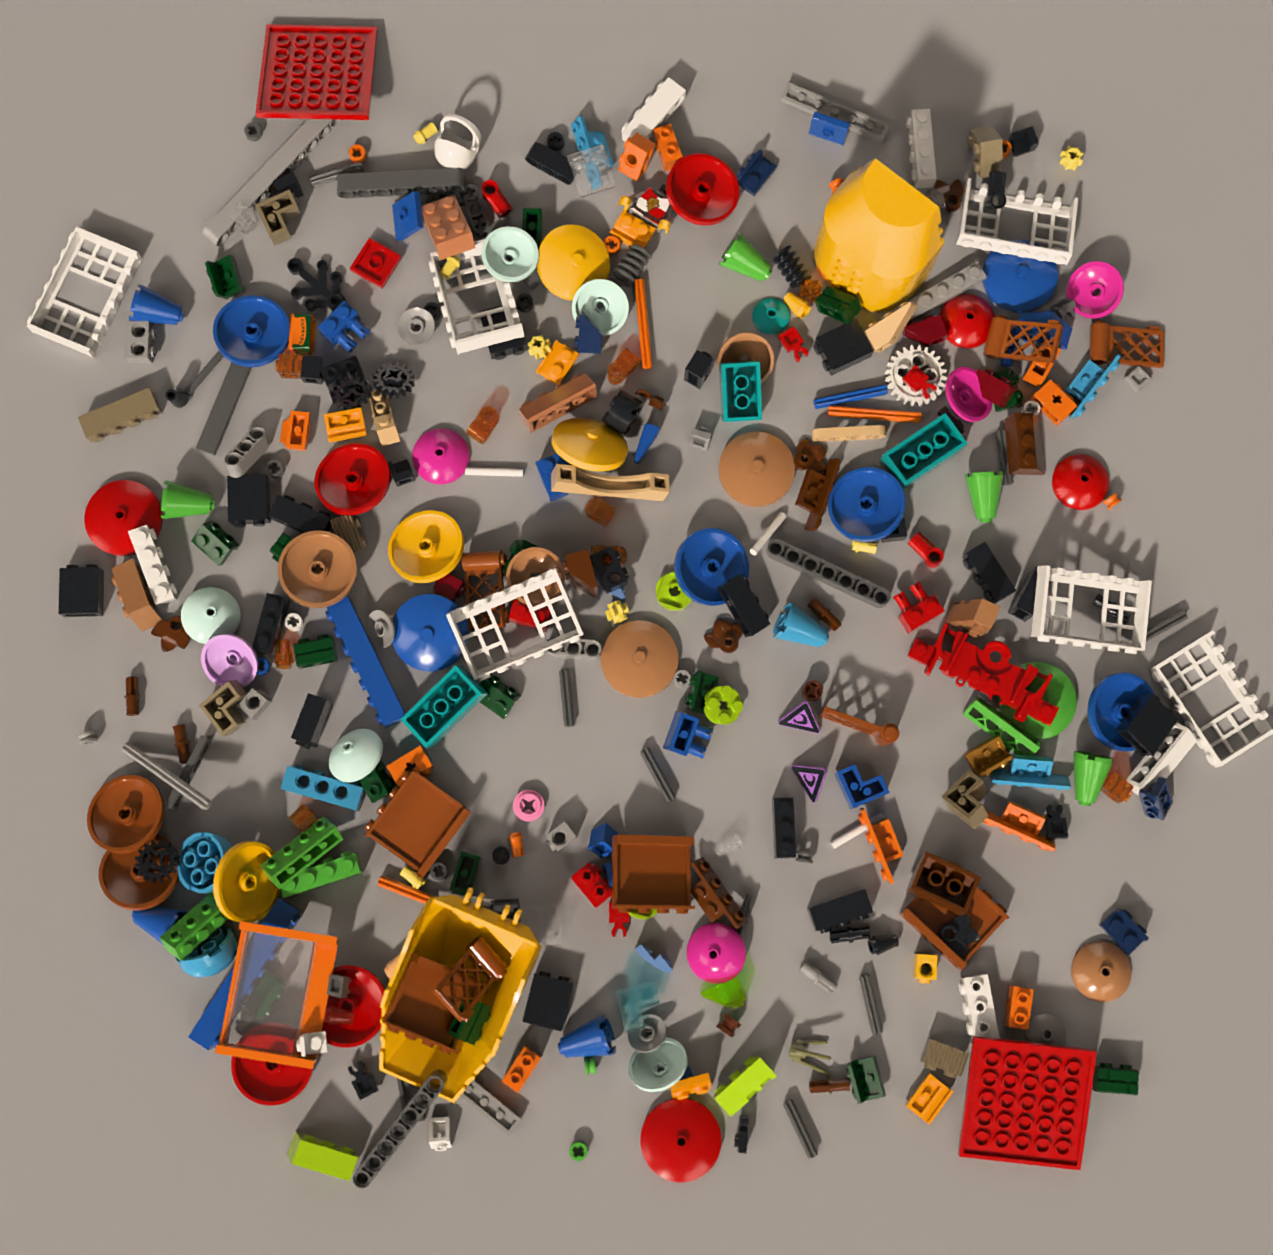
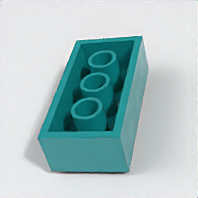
M944 413L884 453L880 461L886 470L897 479L904 490L964 450L968 443L948 415Z
M455 665L400 720L425 748H432L488 693L473 679V676L463 665Z

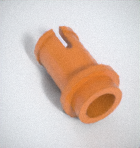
M521 832L509 834L508 840L511 843L512 857L525 855Z

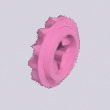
M524 790L514 799L513 810L516 816L523 821H534L544 811V800L534 790ZM523 799L528 802L535 799L532 805L535 812L530 809L522 812L525 808Z

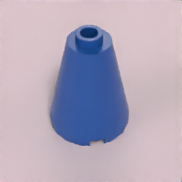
M138 284L140 291H135L130 311L133 312V317L129 316V321H149L150 323L178 325V322L183 321L185 311H182V306L148 287Z
M154 906L146 910L133 911L132 918L137 926L163 945L159 937L188 912L180 909Z
M600 1015L561 1037L558 1043L560 1054H564L566 1058L609 1056L615 1054L616 1046L612 1047V1041L615 1040L609 1020L604 1019L606 1015Z

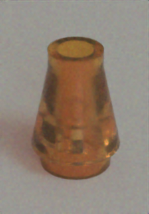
M288 639L278 640L274 660L278 669H290L294 663L290 640Z

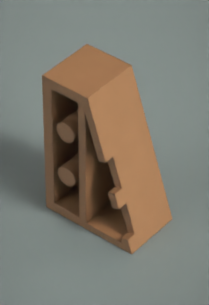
M131 559L111 568L114 575L111 579L115 587L119 589L117 596L124 603L122 610L127 618L130 617L142 632L163 621L162 617L155 611L154 607L156 605L154 600H151L148 592L149 587L137 563Z
M972 599L969 603L965 600H962L961 603L953 601L944 622L966 631L970 637H981L992 628L1001 606L984 599Z

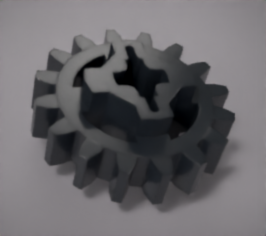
M389 362L387 367L383 364L382 369L377 368L376 374H373V384L376 392H381L383 397L389 395V399L393 396L399 399L401 394L406 396V391L412 392V387L415 386L412 369H406L405 364L399 366V362L395 365Z
M349 372L346 377L340 375V380L334 379L335 385H330L331 391L329 393L333 404H336L338 408L343 406L344 410H347L348 407L354 409L355 406L360 408L362 402L367 403L366 398H371L370 392H372L368 378L365 379L363 374L358 376L357 372L353 376Z
M162 839L159 840L158 844L151 840L150 846L145 843V849L138 850L141 855L135 857V860L139 862L134 865L139 870L137 873L140 877L143 876L146 882L150 879L153 884L156 883L157 879L163 883L165 877L170 880L171 876L169 874L171 872L176 874L177 871L174 867L180 866V863L177 861L180 858L179 854L176 853L177 849L174 846L171 847L172 845L168 841L164 844ZM154 857H156L157 860L159 859V863L161 864V866H159L155 862L156 860L154 859Z

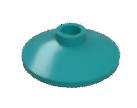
M766 298L757 303L753 310L752 319L759 331L773 335L782 332L787 327L790 320V312L781 300ZM773 311L775 315L770 316L768 313Z

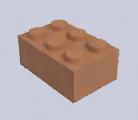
M455 195L421 206L424 225L440 260L475 248L472 232Z

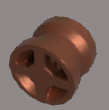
M817 681L807 682L802 689L803 697L810 702L817 701L823 693V687Z
M724 1013L722 1016L723 1020L716 1027L733 1038L735 1035L734 1031L741 1024Z

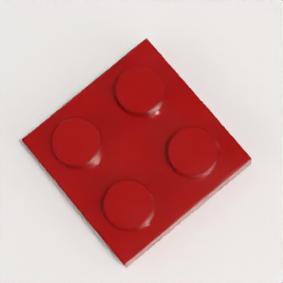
M368 238L349 269L356 275L383 289L402 257Z

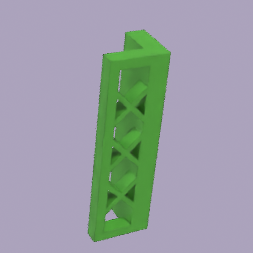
M978 695L963 713L964 716L992 737L999 735L1003 744L1017 755H1025L1019 750L1018 743H1022L1030 749L1026 754L1028 756L1036 753L1041 746L1040 741ZM972 708H975L983 714V717H974L969 712ZM987 719H990L992 722L998 725L999 728H989L987 726ZM1002 731H1006L1015 740H1005Z

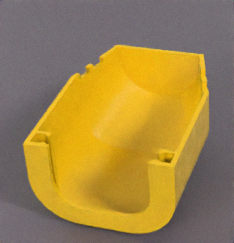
M875 158L866 163L863 168L859 167L857 171H852L827 202L814 247V260L818 271L830 283L832 288H839L848 295L851 293L856 295L859 299L860 307L873 312H889L910 300L925 282L945 243L944 238L940 237L943 229L938 227L942 222L940 207Z

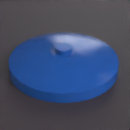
M1010 240L1011 242L1030 245L1029 240ZM1034 242V246L1042 247ZM992 251L983 266V271L987 276L986 280L982 281L986 294L997 306L1013 313H1028L1042 307L1053 295L1058 282V270L1055 262L1039 261L1033 258Z
M243 296L230 301L218 312L213 324V336L219 352L227 360L240 366L259 367L267 365L279 358L289 344L290 323L285 311L276 302L262 296Z
M873 467L858 468L843 475L835 483L828 499V512L835 528L843 536L858 542H873L890 535L901 523L906 509L904 491L897 479L890 473Z
M707 528L692 533L681 543L675 556L674 572L679 587L687 597L701 605L717 606L725 604L716 587L739 574H742L748 580L749 561L744 547L736 537L721 529Z
M433 593L415 596L402 604L393 618L395 635L392 644L399 657L409 666L428 672L443 670L454 664L463 653L446 614L460 607L451 599ZM467 619L458 622L457 626L461 635L469 634ZM469 638L464 640L466 646L468 644Z
M1116 673L1106 676L1094 687L1088 701V721L1093 734L1104 746L1115 751L1135 750L1116 729L1141 694H1154L1149 684L1137 675Z

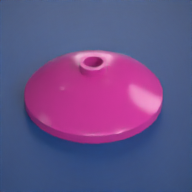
M1100 261L1086 263L1080 266L1070 277L1066 291L1067 299L1075 301L1077 307L1073 310L1085 318L1097 319L1105 317L1118 307L1123 298L1124 282L1122 276L1116 268L1108 263ZM1097 289H1101V293L1099 295L1095 294V291Z
M959 367L949 374L946 381V396L953 411L969 422H978L986 418L991 411L992 402L982 397L976 370L970 367Z
M444 428L433 429L424 433L415 443L412 452V461L417 473L424 480L438 485L449 484L459 479L464 474L466 467H468L470 459L469 449L465 440L458 433ZM439 450L443 451V454L440 456L436 455Z
M709 923L701 926L692 934L687 945V960L690 968L700 979L709 983L719 984L730 981L740 973L745 964L746 947L742 937L734 928L723 923ZM711 951H715L717 953L716 958H713L711 956Z

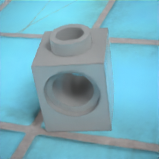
M252 688L237 707L252 719L257 720L271 702L267 699L269 695L263 690L259 689L256 691ZM255 698H259V705L255 708H252V700Z
M564 821L546 835L548 838L546 843L552 851L556 849L560 852L574 841L577 836ZM560 832L564 833L566 836L565 841L561 844L556 843L554 840L555 835Z

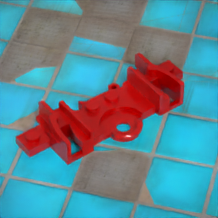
M947 623L944 624L934 647L916 638L907 657L925 665L924 673L927 676H930L939 660L942 662L939 669L943 675L950 678L957 677L955 681L957 687H963L965 682H967L970 688L986 695L989 701H991L993 696H999L1001 699L999 706L1005 704L1015 709L1014 718L1016 720L1024 722L1027 716L1030 715L1029 717L1051 726L1059 707L1042 700V697L1053 674L1050 673L1049 676L1038 672L1039 669L1033 667L1032 664H1029L1027 670L1008 663L1010 657L1012 658L1011 650L1005 643L991 641L985 644L984 650H981L977 646L966 642L968 633L950 630ZM946 633L955 637L951 653L941 649ZM997 651L1001 654L999 662L991 661L990 654ZM1037 676L1045 680V683L1034 694L1026 690V688Z

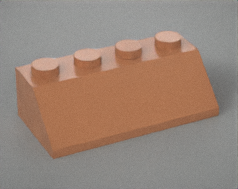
M586 373L575 375L571 378L570 382L566 384L561 383L554 388L555 390L540 394L537 397L538 399L523 403L521 408H519V413L530 433L596 399L597 387Z

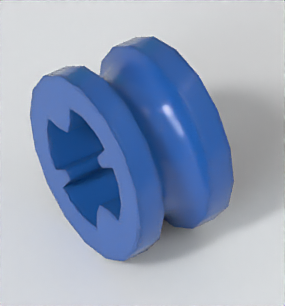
M257 658L258 663L262 664L265 662V669L263 671L259 670L257 675L264 676L268 674L271 668L270 663L265 658Z

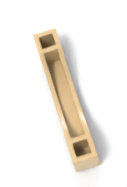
M556 464L551 473V491L663 501L670 492L669 474L646 473L633 476H608L588 472L574 465Z

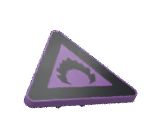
M808 701L802 702L778 720V724L782 726L820 733V727Z
M792 765V771L813 803L817 802L827 769Z

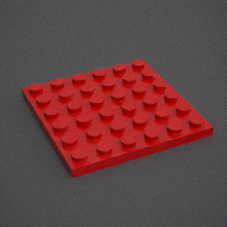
M266 24L255 111L256 117L369 120L377 27Z
M973 1036L958 1148L959 1157L1081 1171L1097 1053L1095 1049Z

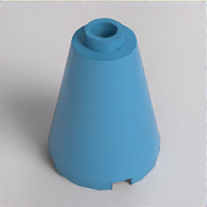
M788 602L783 608L786 610L783 615L779 614L773 629L775 634L773 637L818 648L822 645L825 646L829 639L828 631L795 604Z

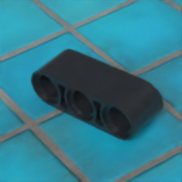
M534 142L525 157V160L530 165L567 185L572 184L581 169L576 162L539 142Z

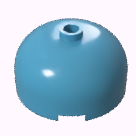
M200 832L189 836L180 847L182 850L179 861L180 866H177L178 876L182 884L188 890L197 893H213L216 868L223 855L233 847L225 837L216 833Z
M223 923L208 939L198 945L182 961L178 958L176 960L180 968L190 976L205 978L216 975L226 969L234 960L237 953L236 937L231 927L229 928Z

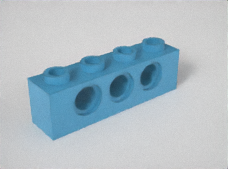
M294 764L293 767L287 766L280 789L359 812L365 794L361 783L354 781L349 784L338 780L333 775L331 778L324 776V772L314 769L311 773L305 771L306 767ZM308 776L310 779L309 784L302 787L301 779ZM322 782H327L329 785L328 790L325 792H321L319 789ZM346 787L347 795L340 798L338 795L339 789Z

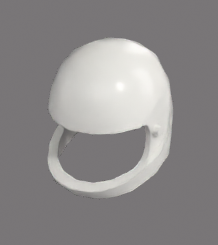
M455 114L445 115L441 121L440 137L435 140L434 145L437 161L444 168L467 169L479 150L482 139L480 131L472 122L464 117ZM453 120L462 123L472 132L473 141H467L457 136L450 130L446 121Z

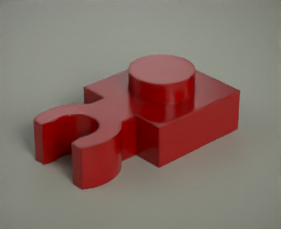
M794 326L778 336V340L787 353L794 352L796 362H800L798 353H803L805 357H808V350L805 347H801L804 344V340Z
M916 365L902 379L915 393L920 389L923 397L926 399L930 397L926 392L927 389H932L934 392L937 390L934 384L926 382L930 377Z
M609 903V923H615L612 929V936L615 937V931L621 929L623 937H626L627 931L623 923H629V914L618 913V909H612V903Z

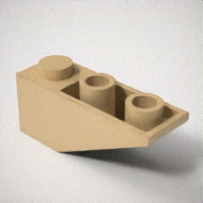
M906 301L899 306L900 309L885 314L883 320L873 322L868 326L864 334L874 352H882L897 342L918 307L917 303Z
M376 389L372 390L369 401L381 445L386 446L400 442L389 396L383 397L381 392L377 393Z

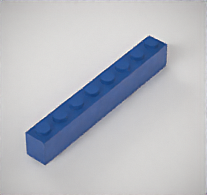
M347 595L340 602L327 607L328 610L325 613L329 621H333L336 626L333 630L337 638H342L344 642L342 648L346 656L350 655L353 661L350 665L354 673L358 672L361 677L358 681L363 691L367 690L369 694L367 700L371 708L375 707L378 712L375 715L378 723L388 728L401 722L400 719L406 713Z
M278 898L262 922V925L290 929L292 925L295 927L301 919L299 915L301 910L283 898ZM255 933L247 945L234 1015L236 1012L240 1013L245 1006L244 999L247 995L250 996L257 987L255 982L267 972L268 968L266 965L270 960L273 961L279 953L277 948L281 943L284 944L288 937ZM234 967L188 1036V1038L207 1050H211L213 1047L216 1048V1045L220 1043Z

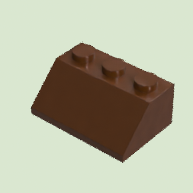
M1013 413L1004 419L1009 474L1045 475L1040 419L1033 413Z
M588 549L566 554V561H562L566 580L570 579L572 586L593 598H598V586Z
M925 852L913 872L906 891L962 916L968 911L981 876L929 852Z

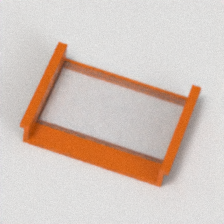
M240 921L239 930H241L220 1043L216 1045L215 1053L313 1069L318 1053L302 1057L301 1052H297L296 1040L300 1039L301 1034L319 1032L323 1029L329 997L327 995L329 975L333 974L339 943L338 937Z

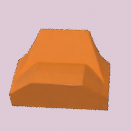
M291 410L290 417L282 422L280 442L286 445V449L306 451L311 428L310 412Z

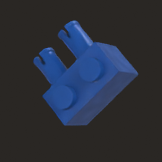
M345 301L318 326L321 335L332 345L336 346L340 343L349 353L353 351L352 347L354 349L357 347V343L347 334L353 330L361 339H365V334L368 336L371 331L360 322L361 319L358 312Z
M675 712L663 749L683 756H687L689 753L702 759L705 754L699 752V750L706 752V747L693 743V737L697 735L709 740L711 735L706 734V732L712 734L713 729L698 724L700 719L682 712Z

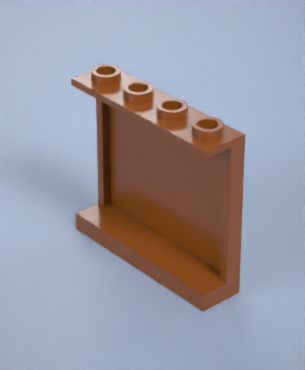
M412 769L411 772H405L401 778L403 783L399 788L394 787L388 796L391 799L387 804L383 803L376 812L379 814L375 820L371 819L364 829L367 830L365 832L366 837L369 836L424 877L471 814V810Z
M622 834L612 836V909H618V913H631V909H638V913H650V910H657L659 914L669 913V910H676V914H688V910L695 909V906H691L690 846L694 845V837Z
M977 887L968 911L964 915L970 917L969 927L975 929L980 938L971 944H966L967 956H961L950 949L949 944L941 939L939 933L943 924L951 923L955 917L960 915L917 895L899 914L958 970H962L967 965L966 962L999 925L1009 918L1006 914L1007 910L998 903L996 905L991 900L993 897L986 890L983 889L981 891ZM947 929L946 935L952 936L953 930Z
M412 952L382 1020L388 1026L387 1030L396 1034L402 1031L405 1033V1037L414 1041L417 1038L422 1039V1044L431 1048L437 1045L440 1047L439 1050L450 1055L451 1051L459 1054L460 1051L455 1049L459 1039L447 1034L455 1016L432 992L451 968ZM455 972V982L462 983L461 972ZM467 975V983H474V978ZM444 986L441 991L447 997H451L450 986ZM455 986L456 997H463L462 986ZM468 987V997H475V987ZM456 1001L457 1009H459L462 1001Z

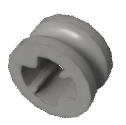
M679 670L674 675V684L679 688H686L689 685L691 676L688 671ZM679 674L687 676L688 679L685 680V684L677 681Z
M88 731L77 734V737L80 738L79 745L97 742V739L94 738L96 732Z

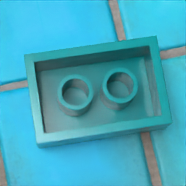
M760 362L719 363L721 420L723 422L762 420Z

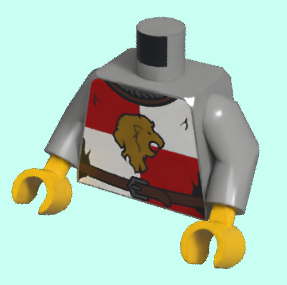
M662 184L658 191L649 187L646 191L642 190L629 197L622 196L618 205H625V211L630 207L629 213L653 226L658 233L665 229V233L668 234L669 228L674 222V210L667 199L666 185Z

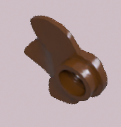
M956 179L951 185H948L941 180H936L934 186L935 193L929 195L928 198L948 212L957 211L961 206L960 198L964 193L961 181ZM952 201L954 205H949L948 202Z
M638 389L635 392L636 395L650 400L648 405L663 410V407L667 405L664 403L665 399L656 395L653 397L648 391Z
M808 438L802 439L796 446L797 454L793 460L795 467L799 470L812 469L818 473L824 471L826 466L821 460L827 453L826 447L818 444L812 446Z
M174 616L169 621H160L151 631L152 635L162 637L161 648L163 652L171 651L177 645L185 649L189 644L190 636L183 628L181 616ZM177 623L181 624L179 629H175Z
M716 619L713 625L714 632L705 634L704 639L712 648H720L725 653H733L738 648V640L742 636V631L737 623L730 626L726 620ZM727 641H731V642H732L731 645H726L725 643H726Z

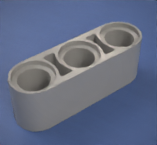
M252 428L225 456L224 462L229 476L238 478L244 475L269 448L264 428Z
M580 639L574 643L567 641L562 643L563 647L555 652L549 649L546 650L548 655L552 657L596 660L601 656L602 652L598 641ZM570 645H578L579 650L576 653L569 652L568 648ZM590 646H596L599 649L594 655L589 654L587 650Z

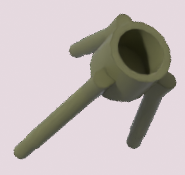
M797 1039V1042H791L789 1057L793 1058L794 1062L801 1063L827 1076L832 1075L830 1072L801 1059H805L807 1055L831 1060L830 1056L807 1051V1046H804L827 1044V1040Z

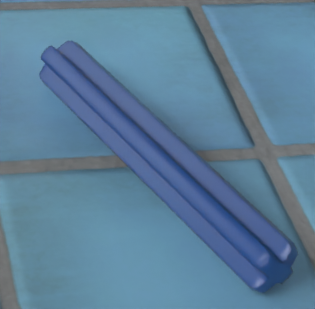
M886 384L818 397L813 400L815 409L829 407V405H839L886 395L888 389Z

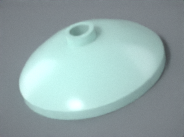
M509 226L498 228L486 237L482 246L481 256L485 268L495 278L506 282H517L527 278L535 270L539 252L536 242L527 232ZM510 257L512 261H507L506 258Z
M590 280L584 283L574 295L572 313L575 321L576 317H580V312H585L602 331V336L610 335L619 330L628 316L629 305L627 296L619 285L610 280ZM602 302L604 307L598 308L597 303Z
M206 587L193 592L185 600L181 610V622L184 630L192 639L202 644H206L211 638L220 634L234 635L241 619L240 608L235 598L227 591L215 587ZM213 610L214 614L210 616L207 614V611Z
M357 729L340 738L333 747L329 757V769L332 775L343 782H354L371 773L382 756L383 745L380 737L370 729Z
M666 1037L661 1046L654 1051L647 1053L635 1051L628 1066L629 1076L633 1083L644 1091L657 1092L665 1090L677 1083L685 1073L688 1063L687 1053L681 1043Z

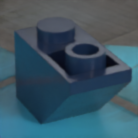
M580 312V317H576V328H579V336H575V347H578V353L601 354L602 331L585 312Z

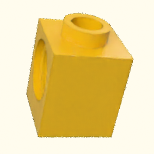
M914 954L913 978L919 979V983H931V980H937L938 955ZM927 963L930 966V971L924 975L921 972V966Z

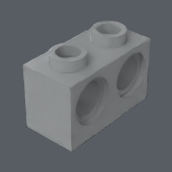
M126 321L125 359L130 364H152L153 357L156 354L155 346H153V339H156V329L149 321ZM145 330L144 335L138 336L140 331ZM144 348V352L138 355L137 352Z

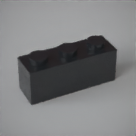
M277 495L268 514L271 520L301 533L318 530L329 532L331 528L329 513L323 510H319V512L314 511L312 506L304 502L298 504L294 502V498L288 495H284V497Z
M983 542L962 556L965 568L971 570L974 575V582L977 586H981L987 601L997 604L1017 591L986 542Z
M739 574L716 588L746 638L755 635L771 623L769 622L767 612L762 610L759 605L757 595L752 593L749 581L742 574Z
M270 593L266 594L252 645L256 653L275 657L290 604L286 597Z
M794 797L773 798L774 859L796 858Z
M865 889L807 908L814 931H820L821 934L832 931L831 926L839 924V927L851 924L850 920L855 918L858 921L869 918V913L873 912Z

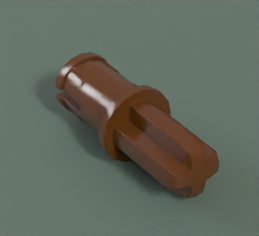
M816 597L807 605L819 617V620L822 619L833 631H836L842 625L830 612L831 609H827Z
M134 676L126 678V695L124 696L126 698V716L139 715L138 698H140V695H138V678Z
M185 724L173 726L176 741L174 746L177 747L180 764H186L190 757V741L187 739Z
M828 1077V1080L809 1081L810 1093L829 1092V1094L835 1091H850L849 1078L831 1079Z

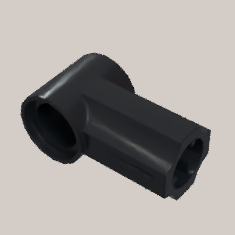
M989 171L988 190L984 204L990 210L1000 209L1006 204L1005 184L1007 172ZM994 196H996L998 199V204L996 206L993 204Z

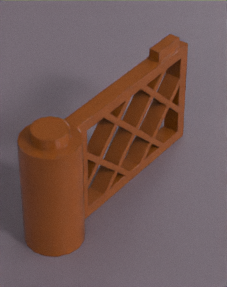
M996 315V317L991 319L983 353L985 357L1055 363L1063 325L1060 324V321L1048 320V323L1007 320L1008 317L1004 315ZM1013 326H1020L1022 331L1014 337L1012 335ZM1036 327L1039 333L1031 339L1027 332ZM1051 329H1056L1055 336L1048 340L1045 333ZM1025 334L1029 341L1020 347L1017 340ZM1043 336L1046 343L1037 348L1034 342ZM1014 343L1018 349L1012 354H1007L1008 347ZM1032 345L1035 351L1026 356L1023 350ZM1048 346L1051 348L1050 358L1043 357L1040 353Z
M1103 320L1094 321L1090 325L1089 360L1096 365L1110 364L1113 360V350L1117 348L1124 355L1118 360L1120 362L1119 365H1139L1152 368L1164 367V330H1160V327L1149 326L1148 329L1109 326ZM1113 332H1119L1124 339L1118 343L1113 338ZM1132 333L1138 334L1142 339L1138 344L1129 337ZM1150 335L1158 336V344L1156 346L1148 339ZM1124 340H1127L1133 347L1128 353L1120 345ZM1143 341L1151 348L1147 354L1138 347ZM1134 349L1142 357L1139 361L1134 360L1129 355ZM1152 351L1158 356V362H1152L1148 358Z
M502 550L463 553L462 567L465 572L466 605L472 603L471 598L475 594L484 598L478 591L484 583L491 588L485 597L498 592L497 588L499 591L504 589L503 568L506 565L507 556ZM492 574H498V582L493 587L487 579ZM470 576H478L482 580L476 588L471 585ZM505 603L491 610L492 613L496 611L500 615V624H497L499 628H505L506 623H509V612H505ZM479 613L483 618L482 622L478 625L479 629L492 624L489 620V614L485 616L483 613ZM467 618L469 630H475L470 618Z
M826 706L819 714V717L874 736L875 742L883 747L895 742L900 734L898 727L892 723H887L881 727Z
M479 935L468 944L466 951L432 992L459 1021H468L474 1013L472 1008L494 980L502 978L507 973L506 968L508 965L487 941ZM467 957L473 962V969L466 968ZM455 972H461L462 983L455 982ZM466 972H473L474 983H467ZM479 973H483L488 978L485 984L479 982ZM444 986H450L451 997H447L441 991ZM455 986H462L463 997H456ZM468 987H475L474 998L468 997ZM456 1001L464 1002L462 1013L457 1009Z

